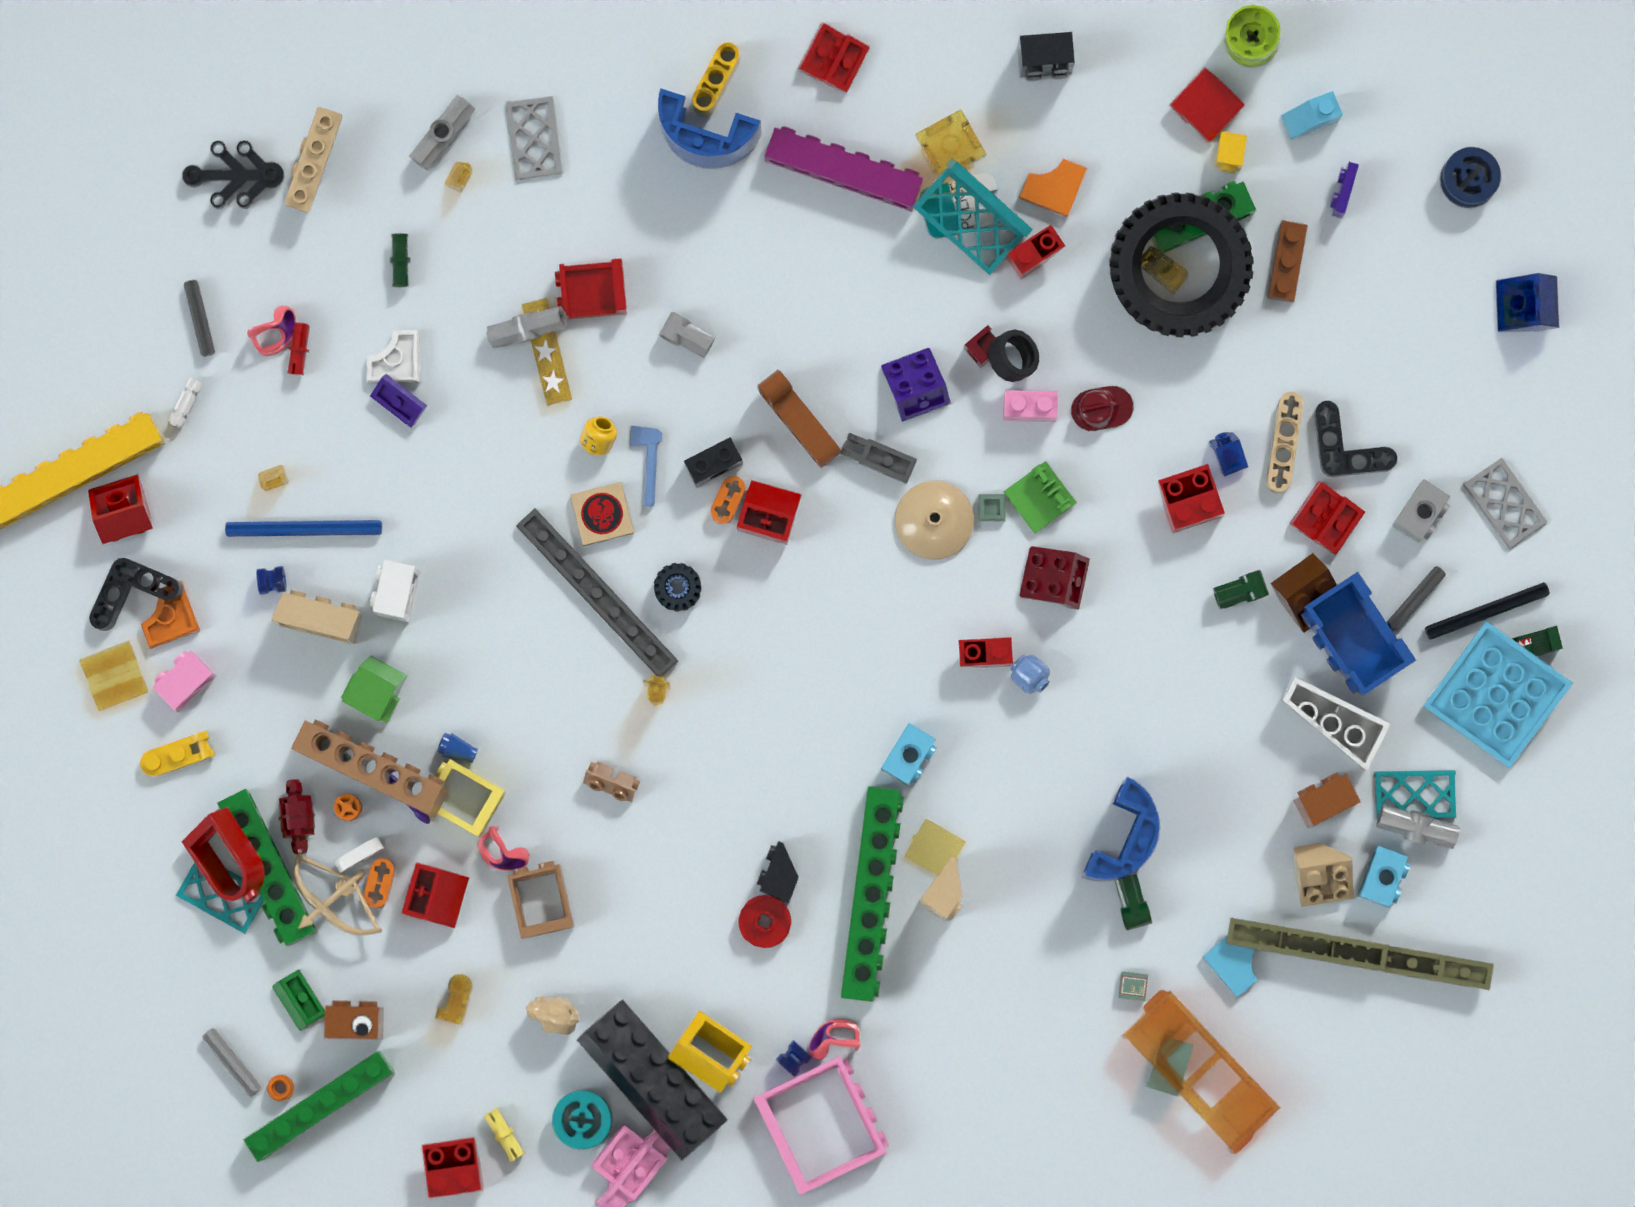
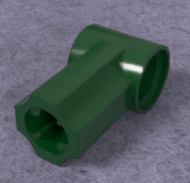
M1261 570L1240 576L1238 580L1213 588L1214 597L1220 610L1247 601V603L1269 595Z
M1137 874L1114 880L1122 906L1120 911L1126 931L1152 924L1149 907L1143 899Z

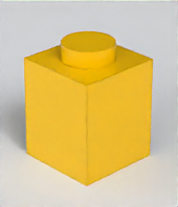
M1221 131L1214 167L1220 168V171L1233 174L1236 171H1240L1243 166L1247 135Z

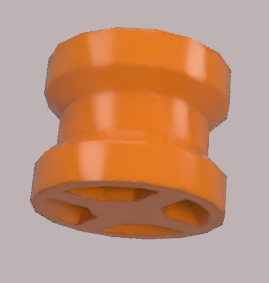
M343 794L336 799L334 811L339 818L345 821H353L360 816L362 804L357 797L351 794Z

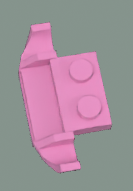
M622 1123L590 1165L591 1168L610 1181L607 1185L609 1187L603 1196L596 1199L595 1204L599 1207H624L638 1198L668 1159L667 1155L670 1147L655 1130L649 1136L646 1135L644 1138H641Z

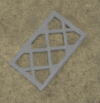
M553 97L506 102L516 180L563 174ZM548 103L550 115L545 120L534 110L539 104ZM522 107L527 111L519 123L513 119L512 108ZM530 115H533L543 123L534 135L523 127V124ZM546 126L552 130L553 142L550 146L538 139V136ZM519 130L531 138L522 150L517 147L516 133ZM534 141L546 149L538 161L526 154ZM549 153L555 156V169H546L541 165ZM522 157H525L534 164L530 172L520 173L519 161Z
M1500 458L1482 472L1463 483L1508 549H1511L1513 545L1547 523V520L1503 458ZM1501 466L1507 475V481L1492 479L1493 470ZM1476 481L1486 482L1484 497L1478 496L1471 487ZM1491 483L1506 486L1503 501L1488 498ZM1510 487L1518 490L1523 497V504L1508 502ZM1487 503L1502 505L1500 520L1493 518L1487 509ZM1507 506L1521 508L1519 523L1504 521ZM1526 509L1532 510L1539 522L1533 526L1524 524ZM1503 525L1518 527L1517 537L1510 541L1503 532Z

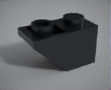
M778 841L776 846L771 845L766 860H769L770 864L767 871H761L757 885L761 886L760 892L790 903L799 876L783 842Z

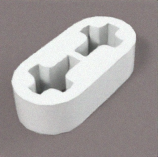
M375 837L336 859L334 863L339 872L343 873L379 853L384 847L379 838Z

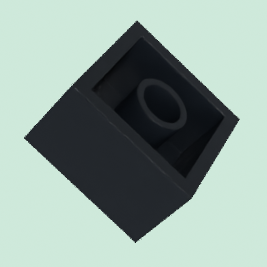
M1072 32L1021 35L1019 37L1017 49L1020 78L1026 77L1027 81H1037L1042 79V76L1052 75L1053 79H1063L1068 77L1067 74H1072L1075 64Z

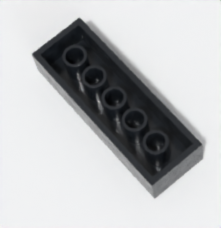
M623 999L577 1039V1042L682 1161L728 1121L725 1115L681 1066L667 1058L670 1054L668 1050Z

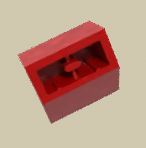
M1208 464L1158 480L1164 510L1172 534L1224 516L1225 512Z
M751 480L737 523V531L788 545L802 494Z
M416 862L401 914L455 928L470 877Z
M475 1137L421 1145L428 1198L484 1190Z

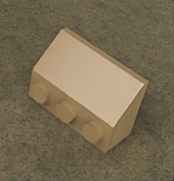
M290 590V594L282 593L271 620L275 624L350 644L355 643L362 613L356 611L357 606L343 602L341 607L331 605L330 599L316 596L315 600L305 598L306 593L296 590Z
M953 856L919 900L921 905L943 921L947 917L953 919L963 906L959 903L962 898L957 859Z

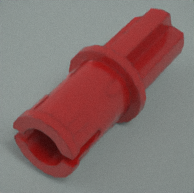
M306 323L294 324L291 347H288V350H291L288 374L304 376L306 353H309L307 343L310 328Z

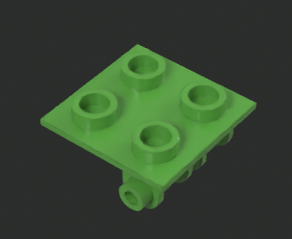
M1046 461L1034 467L1031 472L1004 491V494L1034 534L1077 503Z

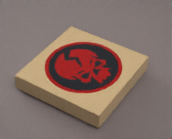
M621 482L570 495L583 546L634 534Z

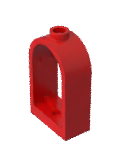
M227 807L209 813L182 840V844L212 890L221 899L236 901L243 898L246 903H249L259 896L258 891L264 882L265 874L262 860ZM216 833H218L240 867L243 878L242 887H239L234 882L208 842Z

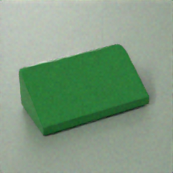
M299 969L272 986L299 1031L325 1016L324 1008Z

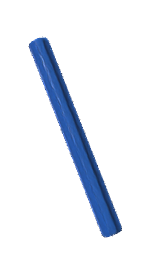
M380 520L227 522L225 524V534L228 537L382 534V522Z

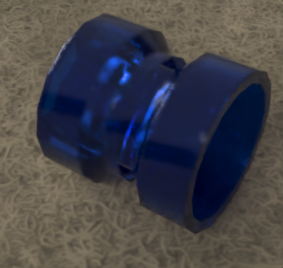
M284 566L274 567L273 570L265 568L256 570L260 595L268 594L270 591L275 590L278 593L287 591Z
M793 1040L788 1045V1050L784 1054H780L775 1060L795 1077L800 1072V1067L803 1064H807L812 1057ZM791 1054H793L795 1057H797V1058L799 1059V1061L797 1062V1061L791 1056Z

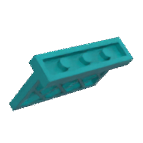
M952 158L945 165L947 166L946 169L912 207L990 275L1007 256V253L1024 236L1027 237L1033 229ZM950 176L956 183V193L942 194L941 184ZM960 186L967 192H960ZM960 196H972L975 199V209L961 210ZM956 197L957 211L943 212L942 198ZM938 198V212L927 213L921 208L928 199ZM979 203L986 209H979ZM990 212L994 217V226L980 227L979 213ZM975 214L976 228L962 229L961 215ZM957 215V229L946 230L943 227V216ZM939 216V223L933 217ZM998 220L1001 223H1003L1004 226H998ZM1009 229L1015 234L1008 244H999L998 230ZM994 231L995 245L981 246L980 232ZM976 232V246L965 247L962 244V233ZM958 233V240L952 234ZM995 249V259L989 266L985 265L981 261V250ZM977 250V257L971 251Z

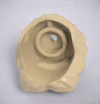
M536 997L526 1007L527 1016L532 1020L540 1021L546 1033L570 1035L574 1032L579 1022L577 1010L564 997Z

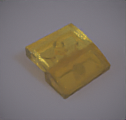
M129 640L79 660L98 711L148 693L143 674Z

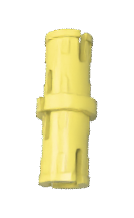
M498 1107L483 1116L496 1136L494 1137L495 1141L500 1142L510 1162L525 1154L513 1135V1128L508 1127Z

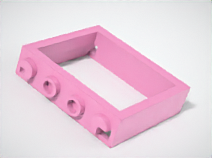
M840 1056L754 1098L800 1195L887 1153L885 1147L889 1146L883 1132L877 1133L873 1123L877 1122V1119L871 1107L865 1109L861 1100L866 1096L860 1084L854 1085L849 1076L854 1073L848 1059L842 1061ZM837 1067L876 1149L806 1182L767 1100Z

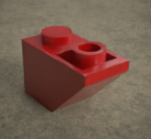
M1049 225L1009 251L1006 259L1021 280L1065 247V244L1053 226Z
M1012 637L958 640L960 667L988 668L1013 665Z

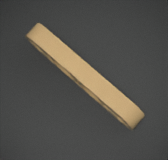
M1295 392L1285 393L1278 403L1267 474L1268 489L1276 494L1285 492L1290 487L1303 410L1302 397ZM1290 397L1294 398V403L1298 404V407H1294L1291 413V417L1297 416L1296 420L1290 417L1281 418V414L1287 415L1288 406L1284 405V402H1287ZM1290 423L1294 428L1293 435L1290 437L1283 436L1280 433V425ZM1284 448L1289 451L1290 459L1288 462L1281 463L1276 459V451L1278 449ZM1273 465L1279 468H1289L1288 472L1286 470L1282 471V480H1285L1286 484H1282L1280 488H1277L1276 483L1272 482V479L1277 477L1279 470H1274Z

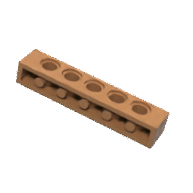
M316 719L313 724L306 720L304 721L291 747L292 750L436 818L449 791L448 788L442 786L444 782L442 779L429 774L428 778L419 775L420 769L406 763L405 767L396 764L397 758L383 752L382 756L373 753L374 747L362 741L358 746L350 742L351 736L339 730L335 735L327 731L328 725ZM325 739H329V748L322 751L321 743ZM352 749V759L348 762H345V752ZM375 760V770L367 773V764ZM398 771V781L394 784H390V775L393 772ZM421 782V792L417 795H413V786L416 783Z

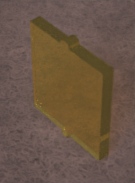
M925 819L917 835L912 836L913 842L904 857L938 876L952 856L957 859L966 841Z

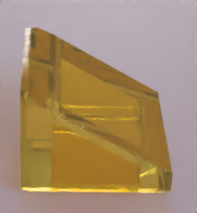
M455 162L445 181V185L460 193L461 191L463 192L473 172L471 165L464 162Z
M283 465L275 466L258 474L260 486L264 491L272 490L289 482Z

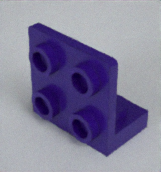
M930 348L881 365L902 422L951 404L946 383Z

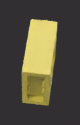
M449 759L447 764L443 762L435 775L444 781L442 786H444L454 769L492 792L473 825L468 824L440 808L438 814L480 838L505 796L506 791Z

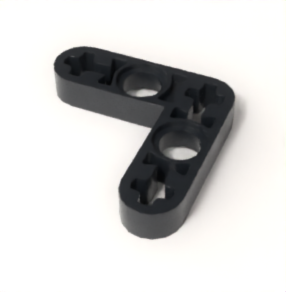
M1323 401L1318 404L1314 411L1320 467L1326 476L1341 477L1386 472L1396 465L1398 457L1396 452L1390 447L1344 451L1338 406L1332 401ZM1324 406H1328V410L1333 411L1334 414L1329 417L1330 425L1335 423L1336 427L1329 426L1321 429V425L1326 424L1325 416H1320ZM1326 432L1334 433L1337 437L1336 444L1333 446L1325 445L1322 440L1323 434ZM1338 449L1339 453H1334L1333 456L1334 461L1339 462L1340 466L1336 468L1335 472H1332L1331 467H1326V464L1330 462V453L1324 455V451ZM1383 452L1386 453L1387 457L1392 458L1387 466H1384L1383 462H1375L1373 464L1375 468H1370L1371 457L1369 453H1373V459L1380 458ZM1355 455H1361L1366 459V466L1363 469H1356L1352 465V458Z
M118 558L112 564L89 616L90 623L100 631L112 629L132 587L172 603L181 598L183 586L178 580L130 559ZM126 567L135 572L134 577L120 572V568ZM151 573L153 576L152 584L148 587H143L141 578L143 575ZM160 583L168 587L172 586L175 589L174 593H168L159 588ZM115 587L118 588L120 592L118 599L109 601V590ZM106 603L113 607V610L104 607L103 604ZM105 614L108 618L106 622L98 620L99 615L104 616Z

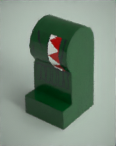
M1557 626L1512 638L1536 656L1563 649Z

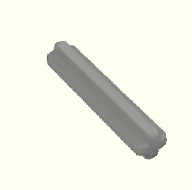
M214 1028L207 1031L202 1036V1039L246 1094L251 1097L260 1091L261 1085Z

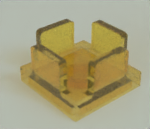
M962 109L915 134L925 160L932 172H936L938 177L946 169L947 166L945 165L952 158L966 170L974 167L975 162L987 155Z

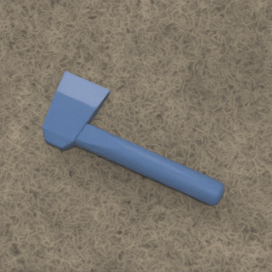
M631 425L630 446L647 445L644 505L652 507L655 504L657 444L662 441V432L654 428Z

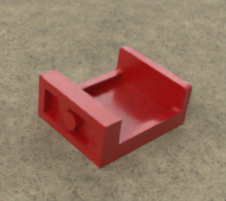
M622 258L611 259V262L571 266L559 264V271H555L556 287H561L562 297H557V307H562L567 319L627 314Z

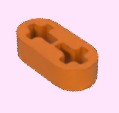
M730 476L722 483L711 507V517L717 524H727L733 519L745 493V484L742 479ZM737 482L738 488L741 491L739 493L734 492L731 499L727 498L729 489L726 486ZM726 501L729 503L727 512L730 514L728 517L723 516L722 519H719L715 509H721Z
M385 858L377 859L372 863L364 891V899L367 905L373 908L383 907L387 903L395 875L394 864ZM382 863H387L386 868L390 869V873L384 874L382 882H378L379 872L376 871V867H381ZM377 884L381 885L379 892L383 895V899L378 900L374 904L369 894L370 892H375Z

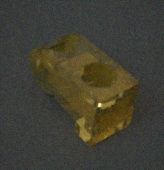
M1149 246L1143 253L1141 269L1153 276L1155 280L1165 286L1166 290L1174 295L1188 278V270L1153 246Z
M457 974L448 983L450 994L446 1008H438L435 1018L463 1025L473 984L469 977Z

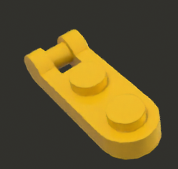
M199 732L145 752L140 760L142 771L149 776L155 777L214 757V750L210 748L208 743V732ZM198 744L200 752L193 754L191 745Z

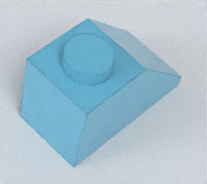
M1331 91L1302 103L1282 114L1281 117L1290 139H1294L1340 121L1343 114L1334 92Z

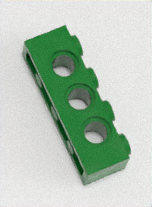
M1236 181L1227 183L1221 187L1222 191L1215 194L1212 191L1202 194V196L1208 197L1212 201H1227L1231 207L1229 212L1238 221L1254 215L1256 211L1244 181L1238 184ZM1182 225L1183 230L1181 232H1173L1168 226L1158 231L1151 240L1159 256L1207 234L1190 225Z

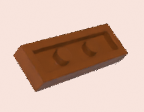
M1281 221L1268 298L1294 302L1308 225Z

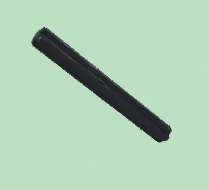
M1543 582L1425 627L1426 636L1429 640L1547 597L1550 594L1549 588Z

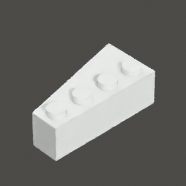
M1295 676L1292 677L1281 699L1366 771H1368L1391 725L1389 722Z

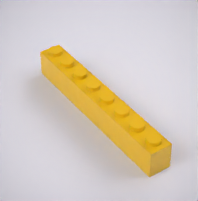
M138 412L128 418V423L122 426L115 424L105 430V435L96 438V436L90 437L81 443L82 446L74 451L72 448L58 454L59 458L51 463L44 461L34 467L35 471L28 475L21 473L11 479L12 483L2 487L0 485V529L164 445L165 441L152 416L148 412L145 414Z

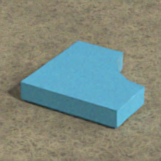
M1226 936L1202 957L1231 992L1238 997L1257 981L1252 971L1251 963L1255 949L1226 944Z

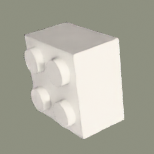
M384 560L383 566L378 565L375 581L379 583L377 592H372L370 607H372L373 612L378 617L409 623L420 573L416 566Z

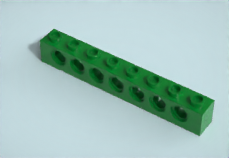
M868 786L841 998L873 1002V997L879 996L880 981H875L876 971H882L884 955H879L880 944H885L887 929L882 928L883 917L889 918L891 902L885 901L887 891L892 892L894 876L889 875L890 865L896 864L897 849H892L893 839H899L901 823H896L897 812L902 813L904 797L899 796L900 790ZM885 808L890 812L891 818L888 822L880 823L877 821L875 813L878 809ZM880 834L886 837L887 846L885 848L876 849L872 845V838L875 835ZM879 861L883 864L884 871L881 875L874 876L869 872L868 866L871 862ZM870 887H875L880 891V899L876 902H870L865 897V891ZM871 913L876 916L877 924L874 928L868 929L863 926L862 917L865 914ZM862 940H869L873 943L874 950L871 954L863 955L859 952L858 945ZM865 966L870 970V978L867 981L861 982L856 979L855 970L858 967Z

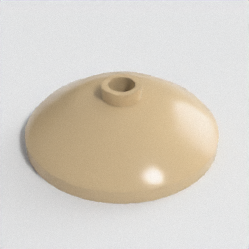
M927 481L912 487L901 498L895 514V527L902 544L913 554L931 560L944 559L960 551L968 542L974 525L973 510L967 497L955 486L941 481ZM934 513L940 517V520L936 523L930 520V516Z

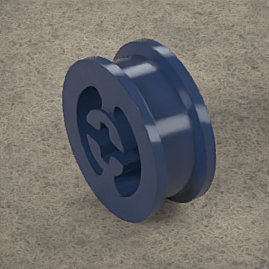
M1466 147L1453 153L1444 164L1440 173V185L1444 195L1450 202L1463 208H1475L1485 204L1495 194L1501 182V170L1497 160L1488 151L1478 147ZM1464 161L1476 162L1479 165H1481L1486 171L1488 177L1487 183L1484 181V171L1483 169H1481L1473 178V180H1471L1468 183V185L1463 189V191L1471 192L1475 190L1477 191V194H1467L1461 191L1454 182L1453 172L1457 174L1456 181L1457 185L1460 186L1463 183V181L1467 178V176L1470 175L1472 171L1478 166L1475 163H1470L1466 165L1463 163Z

